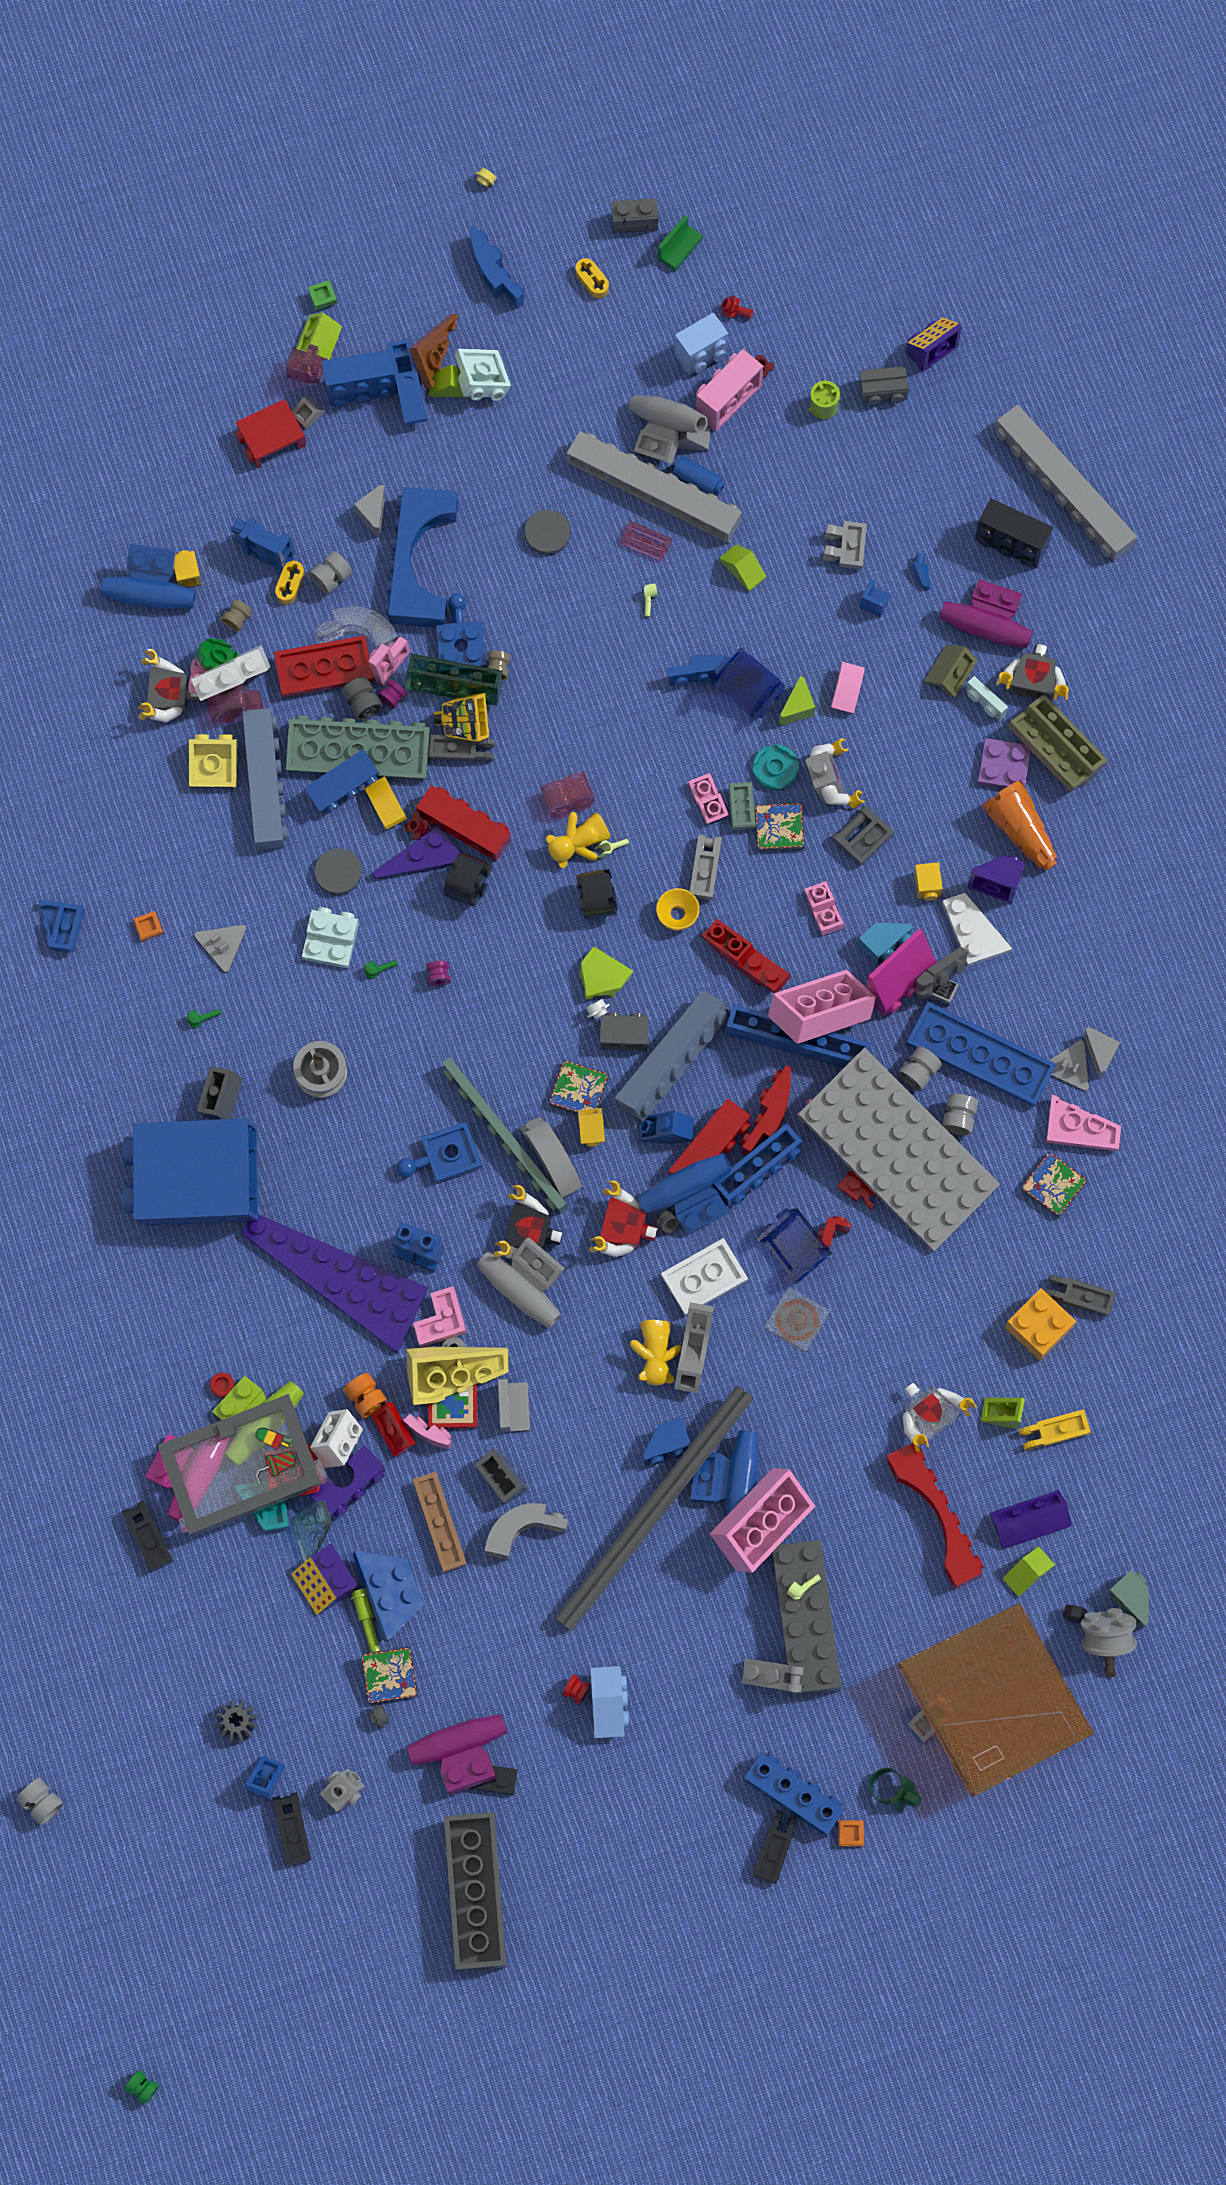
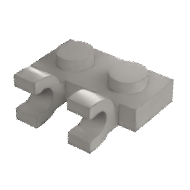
M844 521L843 527L828 524L825 531V540L834 541L841 539V548L825 546L823 561L834 562L839 560V567L862 570L867 524Z

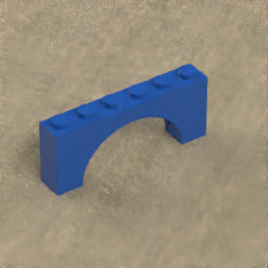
M403 487L402 495H398L397 509H400V516L395 517V530H398V535L393 537L392 551H396L395 559L390 560V572L393 573V579L388 580L387 594H391L390 602L386 601L385 615L389 616L390 624L436 628V625L445 624L447 613L446 598L435 596L422 588L412 573L410 563L413 549L425 532L442 523L457 522L458 491Z

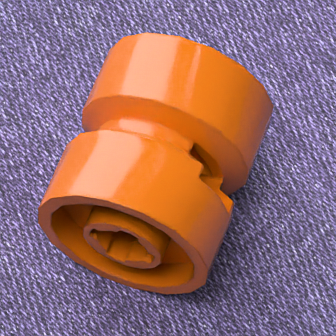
M369 1372L356 1377L343 1388V1392L350 1402H355L354 1408L362 1419L371 1416L388 1402L382 1391L375 1389L376 1382Z

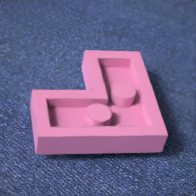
M399 637L389 647L381 644L378 649L371 653L368 662L376 682L384 686L411 652L407 640Z
M454 1286L430 1293L436 1316L413 1323L421 1348L467 1333Z

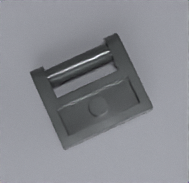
M863 806L859 810V814L839 833H834L831 839L862 866L894 835V831L867 806ZM865 820H868L870 824L849 843L846 838Z

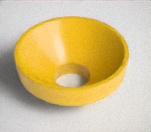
M681 888L670 889L662 894L657 902V917L662 925L670 930H686L694 925L699 916L698 900L688 890ZM675 908H681L685 915L682 919L676 920L672 918L671 911Z

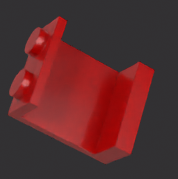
M285 399L236 421L237 431L234 432L239 444L244 443L246 457L250 463H255L257 469L262 467L260 459L295 443L298 449L307 446L305 435Z

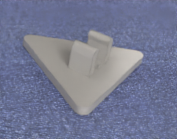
M239 925L200 931L195 933V938L223 972L227 973L246 932V926Z
M1079 1040L1050 1059V1061L1056 1063L1051 1076L1083 1091H1087L1089 1084L1085 1043L1083 1040Z

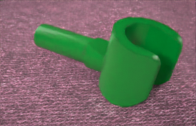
M394 960L377 967L373 961H370L364 966L363 971L370 979H374L382 971L395 967L398 963Z
M217 1009L200 1016L196 1010H193L187 1014L186 1020L193 1028H197L205 1020L221 1015V1011Z

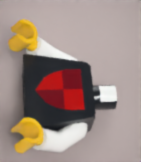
M512 1185L511 1187L516 1189L517 1194L515 1196L509 1193L507 1196L511 1200H518V1202L514 1204L505 1241L495 1243V1245L501 1247V1251L494 1252V1256L501 1257L505 1255V1257L513 1259V1255L527 1238L532 1239L543 1250L545 1249L546 1242L560 1246L563 1232L550 1229L551 1216H549L548 1211L535 1198L525 1193L522 1186Z

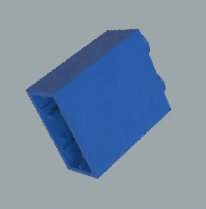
M248 1118L133 1123V1137H124L122 1145L124 1164L126 1166H133V1185H125L123 1189V1206L126 1214H134V1220L144 1226L258 1221L257 1125Z

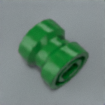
M138 2070L129 2080L124 2091L129 2095H135L138 2102L145 2106L154 2096L160 2085L155 2081L148 2080L146 2074Z

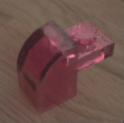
M309 344L307 352L293 348L286 366L287 378L308 384L318 383L323 374L322 361L328 359L321 357L318 346Z
M245 685L225 690L206 701L211 722L231 723L237 717L243 715V711L264 709L259 690H246Z

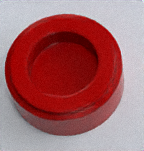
M218 1373L210 1381V1389L218 1398H225L235 1387L233 1378L227 1373Z

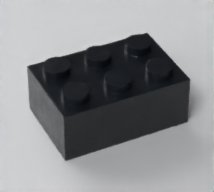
M990 498L978 521L975 540L984 547H992L999 550L1006 557L1012 556L1020 560L1025 566L1038 568L1049 547L1053 527Z

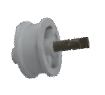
M326 1041L308 1043L295 1056L293 1063L295 1079L299 1088L307 1095L315 1098H327L339 1092L344 1086L347 1079L346 1061L341 1050L332 1043Z
M1111 1608L1105 1612L1086 1613L1081 1621V1628L1085 1631V1637L1082 1639V1648L1090 1654L1105 1656V1675L1115 1677V1656L1130 1653L1137 1646L1136 1638L1133 1636L1136 1620L1131 1615L1122 1613V1610L1119 1608Z

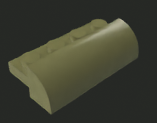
M1045 694L1031 703L1023 713L1011 720L1007 726L1070 792L1081 785H1086L1101 771L1108 761Z

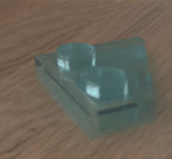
M325 1500L317 1501L291 1517L304 1562L319 1551L332 1525L330 1512Z

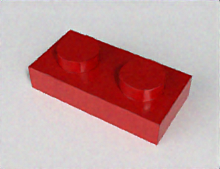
M393 1402L386 1403L371 1415L393 1457L402 1455L416 1444Z

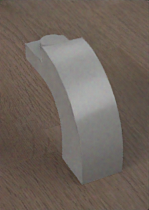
M538 1117L519 1128L540 1159L552 1186L562 1198L583 1187L567 1153L546 1121L544 1122L541 1117Z
M690 1302L674 1389L699 1393L712 1324L713 1306Z
M530 1503L517 1506L503 1514L492 1527L486 1542L485 1555L509 1560L513 1543L521 1532L529 1528L540 1527L566 1533L568 1519H564L563 1514L550 1512V1515H546V1504Z

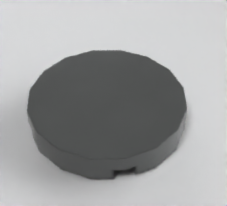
M548 509L538 511L531 515L526 522V542L532 550L539 554H556L569 543L571 533L569 522L564 515L557 511Z
M339 848L328 850L322 854L316 862L314 871L316 881L321 889L325 892L333 893V895L348 894L354 890L359 884L362 875L358 858L350 851Z

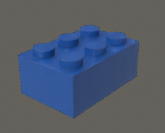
M390 350L322 361L329 405L342 406L347 402H365L371 398H388L396 394Z

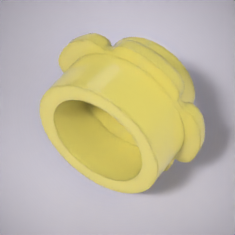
M483 167L479 172L476 171L478 176L476 180L486 188L489 185L494 186V181L497 177Z

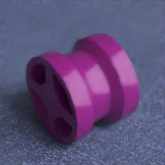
M389 680L386 683V688L380 690L377 696L388 707L395 709L398 706V701L404 699L407 693L398 683Z
M433 961L426 964V971L429 972V977L427 978L428 985L443 986L451 982L447 972L450 969L449 962Z

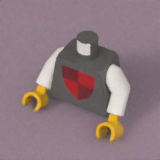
M1041 644L1035 645L1033 654L1023 653L1021 658L1015 659L999 674L996 685H999V683L1006 684L1009 694L1038 699L1045 694L1051 702L1053 696L1054 700H1057V696H1063L1065 700L1068 699L1069 688L1066 686L1061 669L1056 666L1055 659L1047 657L1048 647Z
M153 649L144 651V654L149 655L150 660L143 658L141 659L142 664L150 665L152 663L153 667H150L147 703H142L138 707V709L144 711L138 717L140 720H145L149 717L152 720L169 722L180 716L181 713L187 712L188 700L200 701L197 693H189L187 674L169 661L157 657V653Z

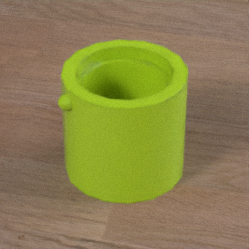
M824 380L819 381L812 387L809 411L815 417L829 419L837 413L840 391L836 384Z

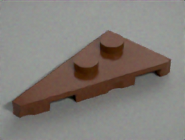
M457 313L448 315L409 348L425 389L432 388L435 384L432 378L435 371L441 368L442 359L445 357L450 344L447 340L449 332L454 331L457 325Z

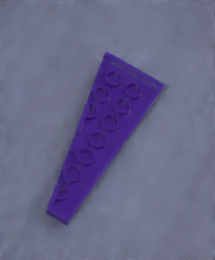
M259 1214L258 1221H247L242 1232L244 1237L268 1253L279 1264L294 1273L300 1280L307 1283L318 1294L350 1316L361 1327L363 1326L394 1352L399 1353L428 1291V1287Z

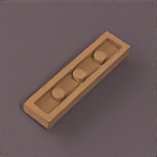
M433 1472L413 1479L443 1573L466 1566L467 1563L437 1473Z

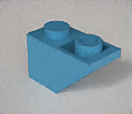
M876 922L859 937L858 946L878 965L882 960L885 961L894 953V950L899 945H902L911 937L913 927L910 924Z

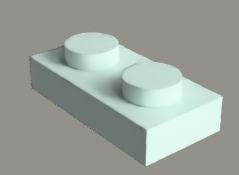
M975 676L968 681L966 691L969 698L974 702H979L990 717H995L1001 721L1006 716L1008 706Z

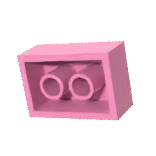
M742 349L738 354L734 353L729 358L727 365L723 369H718L713 374L712 380L707 385L703 384L696 392V411L707 417V425L714 431H717L762 386L763 365Z

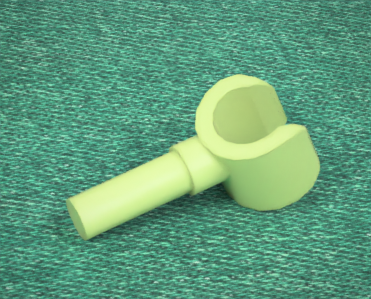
M648 584L644 587L645 617H650L651 597L658 596L656 584Z
M628 839L615 843L602 841L595 849L602 848L604 853L598 857L605 858L614 849L629 844Z
M817 1574L802 1586L794 1582L788 1589L787 1594L795 1600L800 1599L809 1587L821 1580L820 1576Z

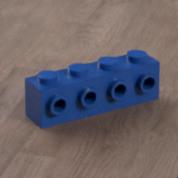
M786 1123L734 1165L729 1173L713 1184V1188L719 1191L728 1208L732 1204L737 1206L746 1198L745 1194L751 1189L755 1191L760 1188L765 1182L763 1179L770 1174L771 1176L776 1175L783 1168L782 1164L788 1159L793 1161L801 1154L802 1140Z
M760 1753L744 1777V1781L827 1837L845 1810L841 1807L842 1802L831 1795L827 1798L821 1794L820 1791L822 1789L813 1782L809 1781L806 1784L799 1779L801 1775L794 1769L788 1767L786 1770L778 1765L780 1761L770 1753H767L766 1756Z

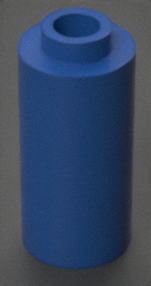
M684 455L680 457L672 472L679 480L686 484L691 483L706 494L711 493L719 496L725 485L722 482V476Z

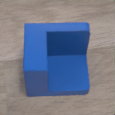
M870 579L861 597L860 608L881 617L891 598V594L874 587L875 580Z

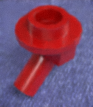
M733 295L726 297L721 304L722 315L729 318H734L735 314L751 319L754 311L739 306L740 299Z

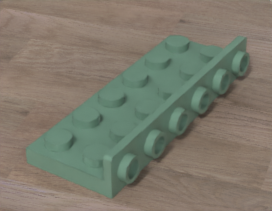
M295 716V719H289L286 771L326 774L364 749L380 772L376 777L385 776L427 780L430 728L425 727V723L418 722L412 723L411 726H402V722L388 721V725L379 724L377 720H365V723H356L355 719L343 718L342 722H334L329 717H318L317 721L309 720L308 716Z

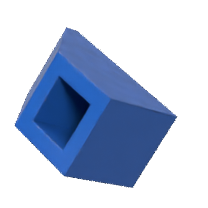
M677 1111L650 1115L643 1122L640 1121L638 1141L669 1144L692 1141L694 1117Z
M682 1417L658 1425L643 1454L644 1464L650 1463L653 1466L664 1462L666 1457L673 1455L674 1458H679L691 1444Z

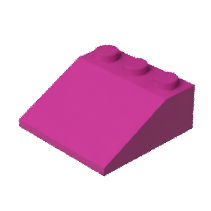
M920 928L868 976L866 988L876 996L874 1007L884 1017L890 1012L894 1014L902 1006L901 1001L904 998H911L915 994L918 976L937 963Z

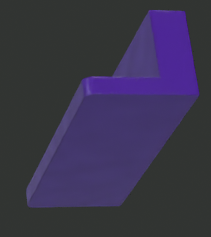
M1060 1490L990 1513L1003 1549L1071 1527L1072 1525L1067 1502Z

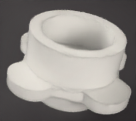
M603 999L593 1003L586 1008L589 1013L587 1017L593 1016L597 1019L601 1015L606 1014L607 1010L605 1008L610 1006L609 1003L605 1004Z

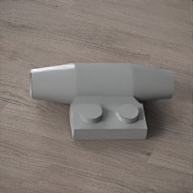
M634 395L629 402L630 411L649 422L640 431L634 452L670 464L673 462L679 445L678 432L702 433L708 424L707 417L685 404L659 396Z
M530 1238L525 1239L513 1255L512 1265L500 1257H495L492 1252H486L476 1266L494 1288L524 1314L545 1327L551 1328L558 1321L561 1313L543 1291L554 1285L565 1268Z

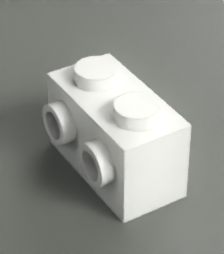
M348 1409L329 1412L310 1449L325 1468L343 1466L348 1461V1457L363 1429Z

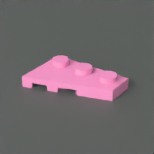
M1051 1095L1046 1143L1118 1152L1121 1132L1120 1125L1096 1114L1088 1113L1077 1105L1069 1104L1060 1100L1059 1097Z

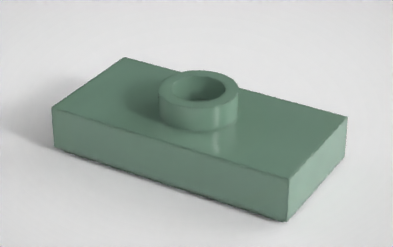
M752 782L729 783L732 830L756 829Z

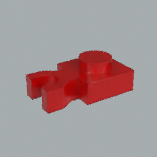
M850 1170L837 1188L855 1202L860 1198L863 1199L865 1205L872 1210L875 1204L869 1198L877 1196Z

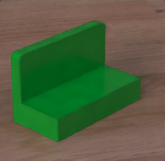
M686 215L682 217L658 246L657 260L675 272L703 240V235L688 225L689 218Z

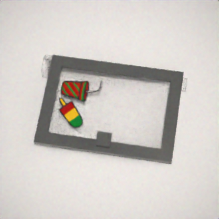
M289 1394L158 1445L183 1518L179 1519L183 1533L188 1532L190 1536L204 1533L329 1482L321 1459L313 1461Z

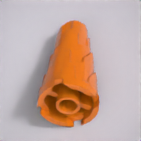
M1018 780L998 792V795L994 798L991 797L982 805V808L1000 830L1006 833L1013 844L1019 847L1039 870L1043 868L1047 871L1057 864L1055 861L1057 855L1025 785L1021 780Z

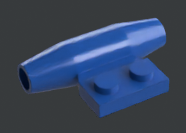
M129 544L127 569L130 577H106L102 579L101 596L129 605L159 609H192L195 603L196 592L193 589L168 582L174 573L176 550Z
M724 1153L696 1161L661 1179L638 1197V1201L646 1214L675 1205L676 1217L688 1235L730 1213L719 1191L712 1188L711 1185L729 1173L732 1167Z
M748 1430L738 1431L730 1459L721 1453L712 1452L693 1476L692 1501L716 1503L726 1499V1516L757 1485L759 1471L757 1432Z

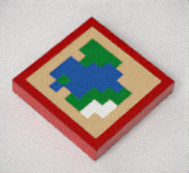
M477 1384L466 1388V1391L451 1394L440 1402L428 1403V1428L430 1429L434 1424L438 1429L441 1427L444 1429L477 1428Z

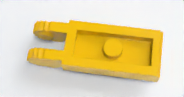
M1084 1410L1042 1420L1034 1425L1018 1430L1020 1436H1027L1039 1431L1041 1439L1026 1442L1023 1444L1024 1450H1031L1042 1445L1045 1447L1091 1434Z

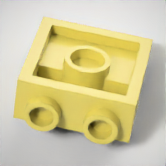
M195 734V739H189V786L237 787L238 739H232V735H218V739H209L207 734Z

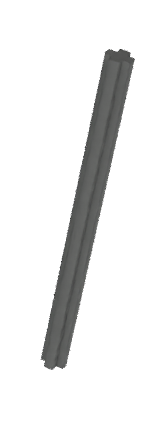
M739 1386L733 1389L555 1616V1619L561 1625L572 1632L753 1401L750 1394Z

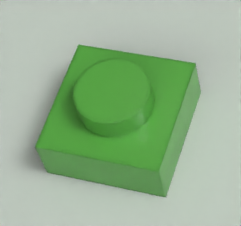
M329 280L308 287L315 310L337 304V299Z

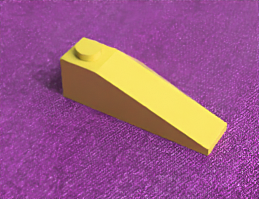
M424 1347L406 1349L407 1375L413 1405L440 1402L451 1394L461 1393L470 1386L477 1383L482 1384L509 1372L507 1348Z

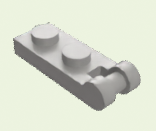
M698 835L690 892L696 898L713 900L722 837L715 836V839L706 838V835ZM704 847L713 848V852L704 851Z
M745 1659L742 1684L801 1693L800 1677L804 1673V1667Z

